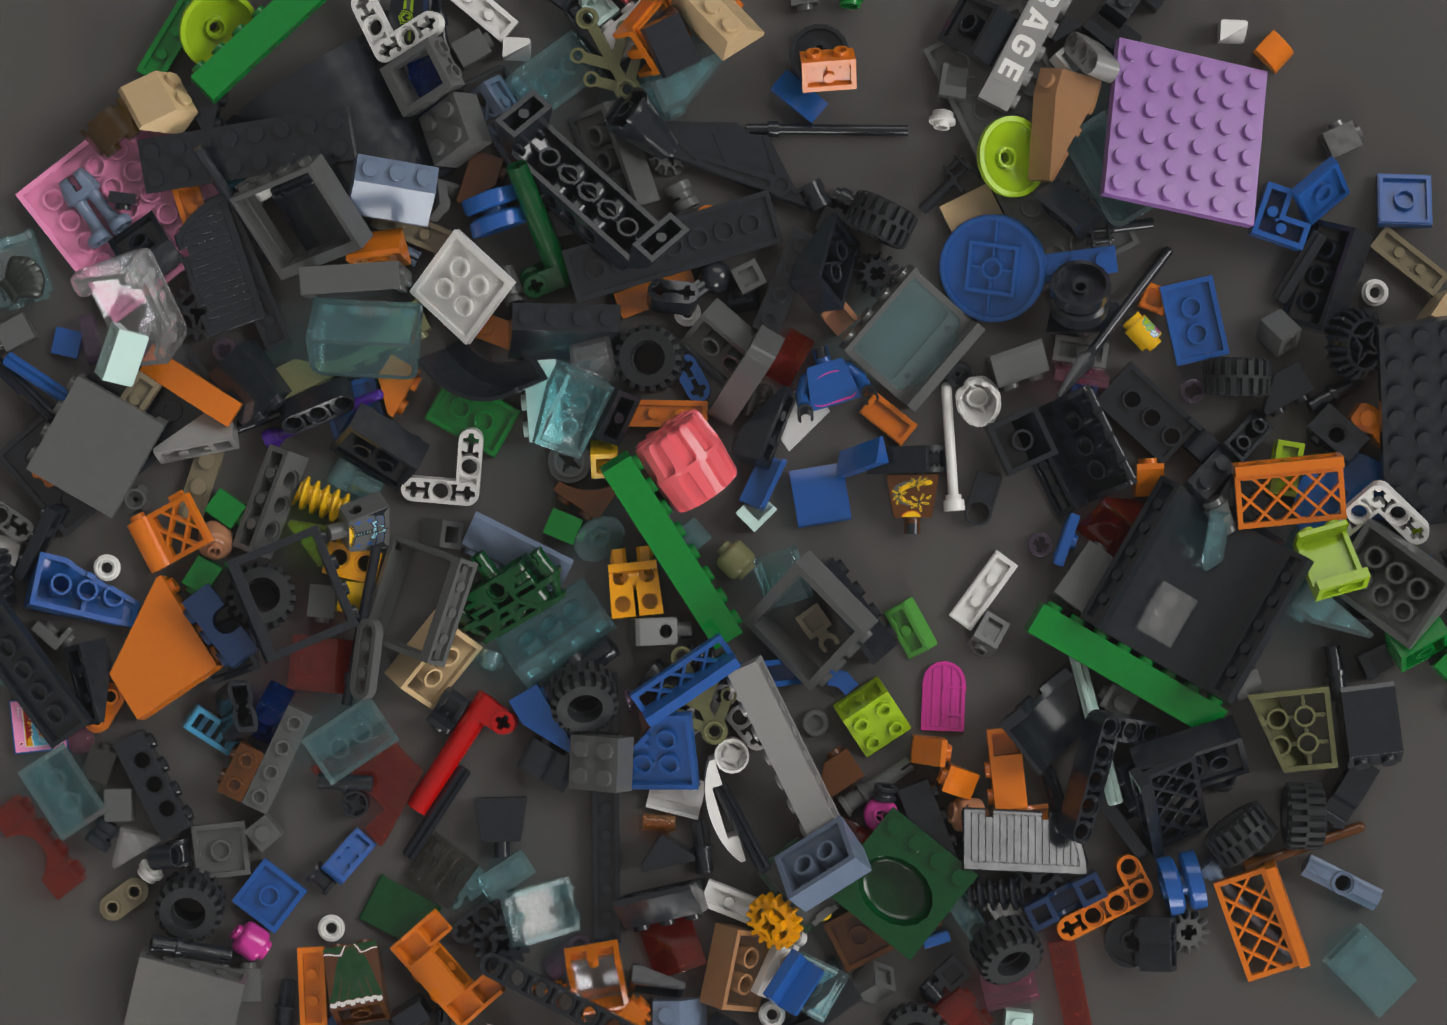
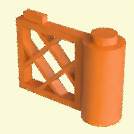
M180 490L168 497L170 501L168 504L152 513L145 515L144 512H141L129 518L131 524L127 525L151 574L172 565L181 558L214 541L190 492L184 494L183 490ZM182 502H185L189 510L188 518L178 514L179 505ZM163 514L170 517L168 529L162 527L157 516ZM176 520L186 524L184 535L174 532ZM192 527L199 530L204 540L198 542L190 538ZM173 538L183 542L181 552L176 554L172 546Z

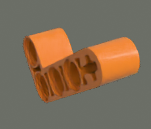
M1122 853L1116 857L1114 868L1122 884L1106 891L1107 897L1086 908L1075 909L1062 916L1060 921L1055 923L1056 932L1062 939L1068 941L1075 940L1151 899L1153 896L1152 884L1140 861L1134 855ZM1125 859H1132L1134 861V868L1131 872L1124 873L1121 871V863ZM1138 883H1144L1147 887L1146 893L1140 897L1135 896L1133 893L1134 886ZM1116 895L1121 896L1123 899L1121 907L1118 909L1110 908V899ZM1090 908H1096L1099 911L1098 918L1092 922L1085 919L1086 911ZM1079 914L1080 920L1085 926L1081 928V925L1077 923L1071 927V933H1068L1066 930L1062 931L1065 927L1064 922L1068 921L1070 924L1077 922L1078 920L1075 916Z

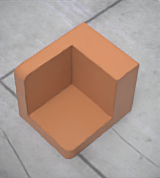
M846 302L843 310L823 312L820 315L836 336H839L859 318Z

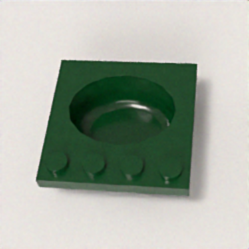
M892 807L862 844L872 871L831 897L907 959L911 960L978 875L972 870L962 869V862Z

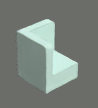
M769 501L763 512L744 504L736 514L755 532L777 508Z

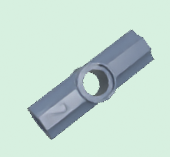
M1312 854L1308 855L1301 867L1300 875L1372 911L1382 897L1383 889ZM1340 875H1345L1348 880L1347 885L1343 889H1337L1335 886V881Z

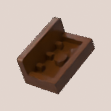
M245 740L240 742L239 745H234L228 757L232 761L228 769H222L217 779V783L220 784L217 791L238 802L243 801L265 755L263 752L253 748L254 745Z

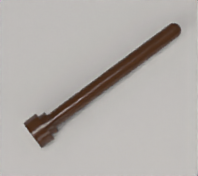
M1357 822L1345 826L1343 830L1337 829L1326 833L1323 846L1363 832L1365 824ZM1283 848L1260 857L1257 855L1251 856L1241 862L1243 871L1265 865L1264 862L1273 859L1279 862L1310 850H1287Z

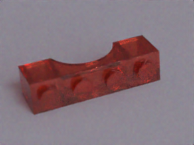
M19 794L0 808V830L6 838L24 835L33 838L42 846L46 854L47 866L41 881L59 901L87 879L84 874L86 869L79 860L75 859L73 861L67 853L69 848L60 838L56 840L50 832L52 827L43 817L39 819L34 813L35 806L26 796L22 798Z

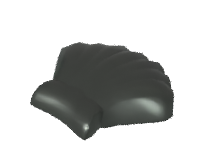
M10 257L6 267L5 278L0 281V287L8 294L11 302L15 304L19 298L37 299L42 297L45 276L40 266L29 257Z

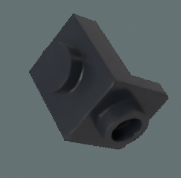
M448 687L445 689L434 710L428 715L426 721L431 723L435 730L449 734L459 722L471 700Z

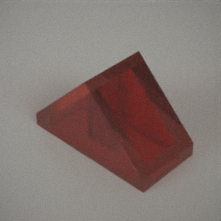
M791 328L765 375L781 385L789 387L815 341Z

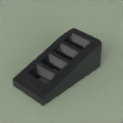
M633 963L629 970L628 990L630 992L681 997L685 989V982L645 966Z

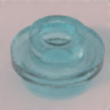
M484 649L481 655L477 657V661L481 663L480 667L489 671H496V668H502L504 664L502 662L503 656L491 650Z

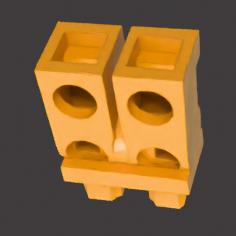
M649 546L636 547L637 562L627 563L625 548L611 550V565H608L612 619L637 617L634 590H637L639 616L664 614L657 560H654Z

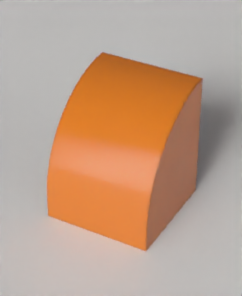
M1272 30L1252 51L1275 74L1294 55L1289 44L1275 30Z

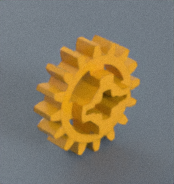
M769 892L766 896L762 893L749 905L750 910L746 912V915L751 918L747 925L754 928L751 934H758V942L766 941L767 948L769 949L773 945H775L777 950H781L783 947L788 949L801 937L799 933L804 929L803 926L799 925L803 917L796 915V912L799 910L798 907L792 908L790 900L783 901L782 894L774 897L772 892Z

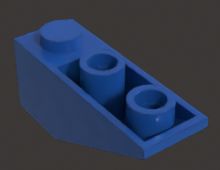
M537 683L509 700L524 726L570 753L571 734L574 733L568 734L565 728L562 729L559 727L558 722L554 721L551 714L549 696L545 692L544 686L540 688Z

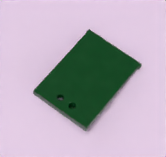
M381 874L359 919L400 939L434 908L440 913L443 906Z

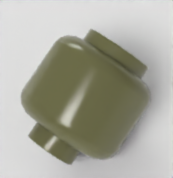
M727 540L716 551L720 555L716 559V565L732 580L737 578L742 580L756 566L753 563L756 558L755 554L741 540H736L732 544Z

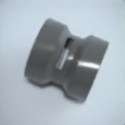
M689 179L682 180L664 189L667 197L671 198L674 203L672 207L675 214L684 212L700 203L697 196L691 191L692 185Z

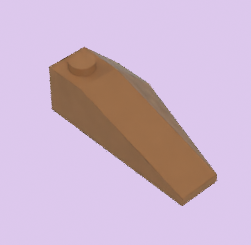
M1040 68L1033 96L1028 180L1036 182L1054 181L1069 154L1067 149L1075 136L1079 137L1082 132L1081 124L1087 114L1091 115L1096 107L1102 84L1101 80L1063 68Z

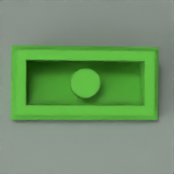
M913 597L883 612L889 624L898 635L897 638L909 659L937 645V640Z

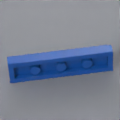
M717 633L630 692L629 695L642 712L648 725L653 727L740 668L741 665L720 633ZM719 642L725 653L718 658L708 657L709 649ZM692 660L701 661L699 671L696 673L685 672L687 663ZM677 676L679 677L677 686L672 689L663 688L665 678ZM646 691L657 692L655 700L646 707L639 699V696Z

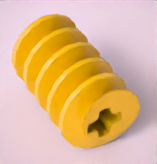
M307 476L301 482L292 506L298 500L299 509L301 510L305 509L309 504L310 514H314L319 509V517L323 519L329 513V522L333 523L339 517L340 506L350 502V493L340 498V489L330 494L329 484L321 490L320 481L317 480L312 486L310 485L311 477Z

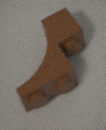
M641 471L645 479H647L648 476ZM561 481L553 489L558 493L555 497L568 507L571 502L580 508L578 514L590 522L593 518L597 520L601 518L616 495L611 486L599 490H581L568 486Z

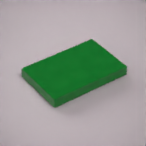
M441 387L424 419L458 438L464 429L468 427L478 428L484 436L483 452L495 458L521 411L501 399L483 402L472 401L456 396ZM469 433L468 438H464V441H468L469 444L474 446V443L479 442V439H475L474 434Z

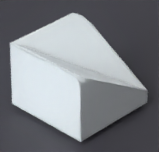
M1222 19L1217 24V43L1243 44L1248 21Z
M519 37L503 38V61L529 62L531 60V40Z

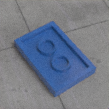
M1212 275L1158 287L1176 366L1202 361L1209 357L1230 354Z

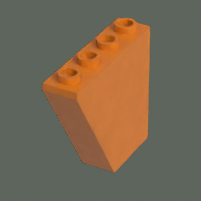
M163 575L155 579L109 674L138 720L148 719L224 667L215 655L219 652L217 648L211 644L208 646L200 636L199 632L202 629L197 622L191 624L182 611L186 608L183 606V599L178 593L181 591L178 583L174 578Z

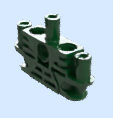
M541 546L532 550L529 554L527 552L499 569H497L483 549L475 553L470 558V561L478 563L477 569L483 578L471 585L466 600L467 604L464 606L458 628L463 632L470 631L475 635L478 634L483 637L481 643L487 644L559 602L567 593L566 589L560 586L561 579L559 573L562 570L561 565L555 566ZM549 583L553 588L552 591H549L546 587ZM481 625L486 626L489 629V632L481 628Z

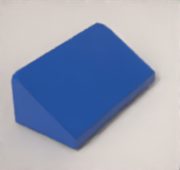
M788 70L770 88L773 94L810 124L816 120L828 105L815 92L803 93L801 80Z
M883 436L840 451L836 471L837 478L851 477L889 463Z

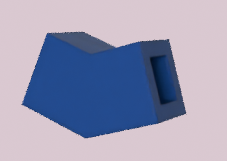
M832 670L830 673L833 677L827 682V685L839 687L845 695L858 685L851 675L844 670H838L836 673Z

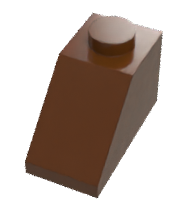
M478 152L470 158L457 203L461 204L462 201L476 196L478 193L496 188L499 181L504 182L507 173L504 159Z
M837 746L826 754L828 759L823 761L821 778L831 798L865 776L846 747L841 750Z

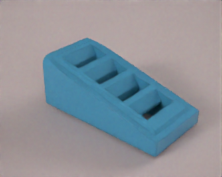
M197 702L181 724L183 728L227 756L238 742H226L222 746L220 744L223 739L221 730L216 738L212 739L211 736L220 725L221 718ZM200 713L204 716L198 725L194 727L192 724ZM211 719L213 721L206 733H203L202 729L208 720Z

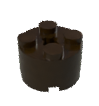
M121 97L116 100L119 104L117 107L109 105L87 124L90 128L88 131L81 129L79 132L100 157L105 155L107 158H111L122 148L119 143L125 138L131 141L143 131L138 129Z

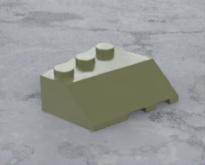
M1329 685L1275 690L1248 695L1283 773L1338 768Z

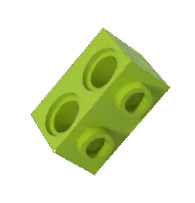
M1276 439L1273 442L1271 459L1303 456L1305 444ZM1299 475L1298 478L1292 483L1297 489H1298V484H1299L1300 475ZM1288 476V477H1284V478L1289 481L1292 476ZM1279 477L1272 478L1266 485V488L1277 495L1286 483ZM1289 487L1282 496L1296 497L1297 492Z

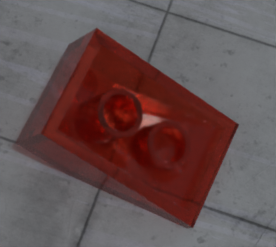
M293 634L292 644L313 635ZM330 637L291 653L287 688L343 694L345 686L343 676L344 672L348 670L353 640Z

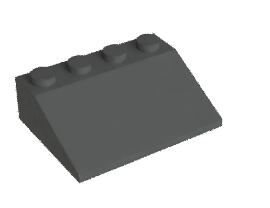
M1368 519L1352 545L1362 568L1368 567L1371 578L1366 588L1338 596L1405 647L1411 649L1447 608V568L1419 547L1407 541L1400 533L1381 519Z

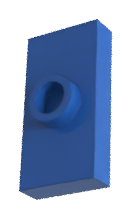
M1074 513L1067 514L1051 560L1052 564L1063 567L1069 549L1074 550L1079 536L1075 534L1080 515Z
M356 827L324 863L321 869L338 884L342 885L377 844Z

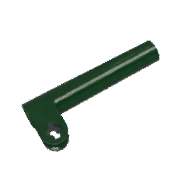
M515 161L509 164L506 170L542 261L523 269L520 274V282L526 295L538 298L552 291L570 286V281L561 255V251H563L527 161ZM536 279L537 283L532 285L531 280Z

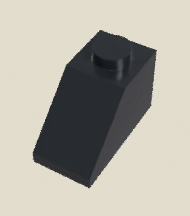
M618 388L595 404L585 429L596 439L619 447L642 398Z

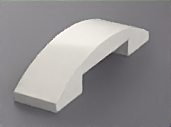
M711 754L707 757L704 771V793L709 817L726 849L737 860L744 862L746 859L740 839L735 830L726 833L713 788L722 785L714 755Z

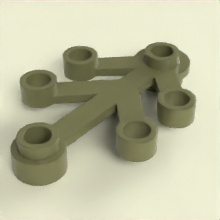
M590 7L581 8L576 14V22L579 27L588 29L602 56L588 53L584 48L576 47L571 50L570 59L576 64L586 63L611 70L616 80L600 77L599 73L589 71L585 73L583 82L587 87L597 86L614 91L617 99L621 96L626 99L630 95L624 92L625 85L630 84L632 88H641V84L637 80V73L641 60L644 58L631 59L625 74L621 67V62L628 37L616 39L612 50L598 25L599 15L597 11ZM587 13L593 16V20L589 24L584 20V16ZM624 20L620 21L617 24L616 30L623 23ZM578 50L583 53V58L580 61H577L574 57L575 52ZM590 74L596 76V82L594 84H590L588 82V76Z
M677 646L671 653V662L674 663L678 660L676 657L678 652L683 651L688 654L691 650L686 646ZM692 661L687 663L685 672L695 673L691 665ZM667 683V685H666V684L663 685V688H666V687H670L671 689L674 688V686H673L672 684H669V683ZM718 683L685 704L700 711L703 720L692 717L693 727L701 732L702 738L707 743L712 745L720 744L726 739L728 727L724 720L731 703L737 697L735 692L731 700H726L723 697V693L727 690L731 691L729 686L723 688L720 693L721 703L714 716L710 703ZM712 726H717L720 732L714 736L710 734L709 729Z

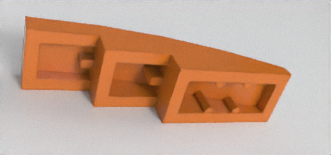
M155 347L140 369L150 378L226 427L230 426L243 405Z

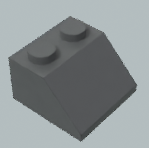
M1042 339L986 358L997 388L1003 387L1004 392L1020 387L1018 381L1028 378L1031 383L1045 378L1043 372L1050 370Z

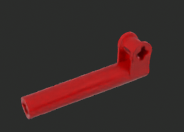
M479 690L410 797L407 805L420 814L425 815L483 727L487 726L500 735L512 733L517 728V716L492 696ZM508 716L507 722L510 724V727L501 729L499 717L504 718Z

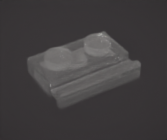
M1162 581L1135 628L1167 647H1171L1195 607L1197 600L1169 583Z

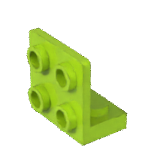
M878 676L832 705L866 757H869L911 729L910 724Z

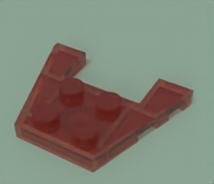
M388 732L315 764L310 768L317 777L319 772L341 774L346 768L352 774L374 776L373 791L369 793L380 803L384 811L364 829L380 846L387 841L424 773Z

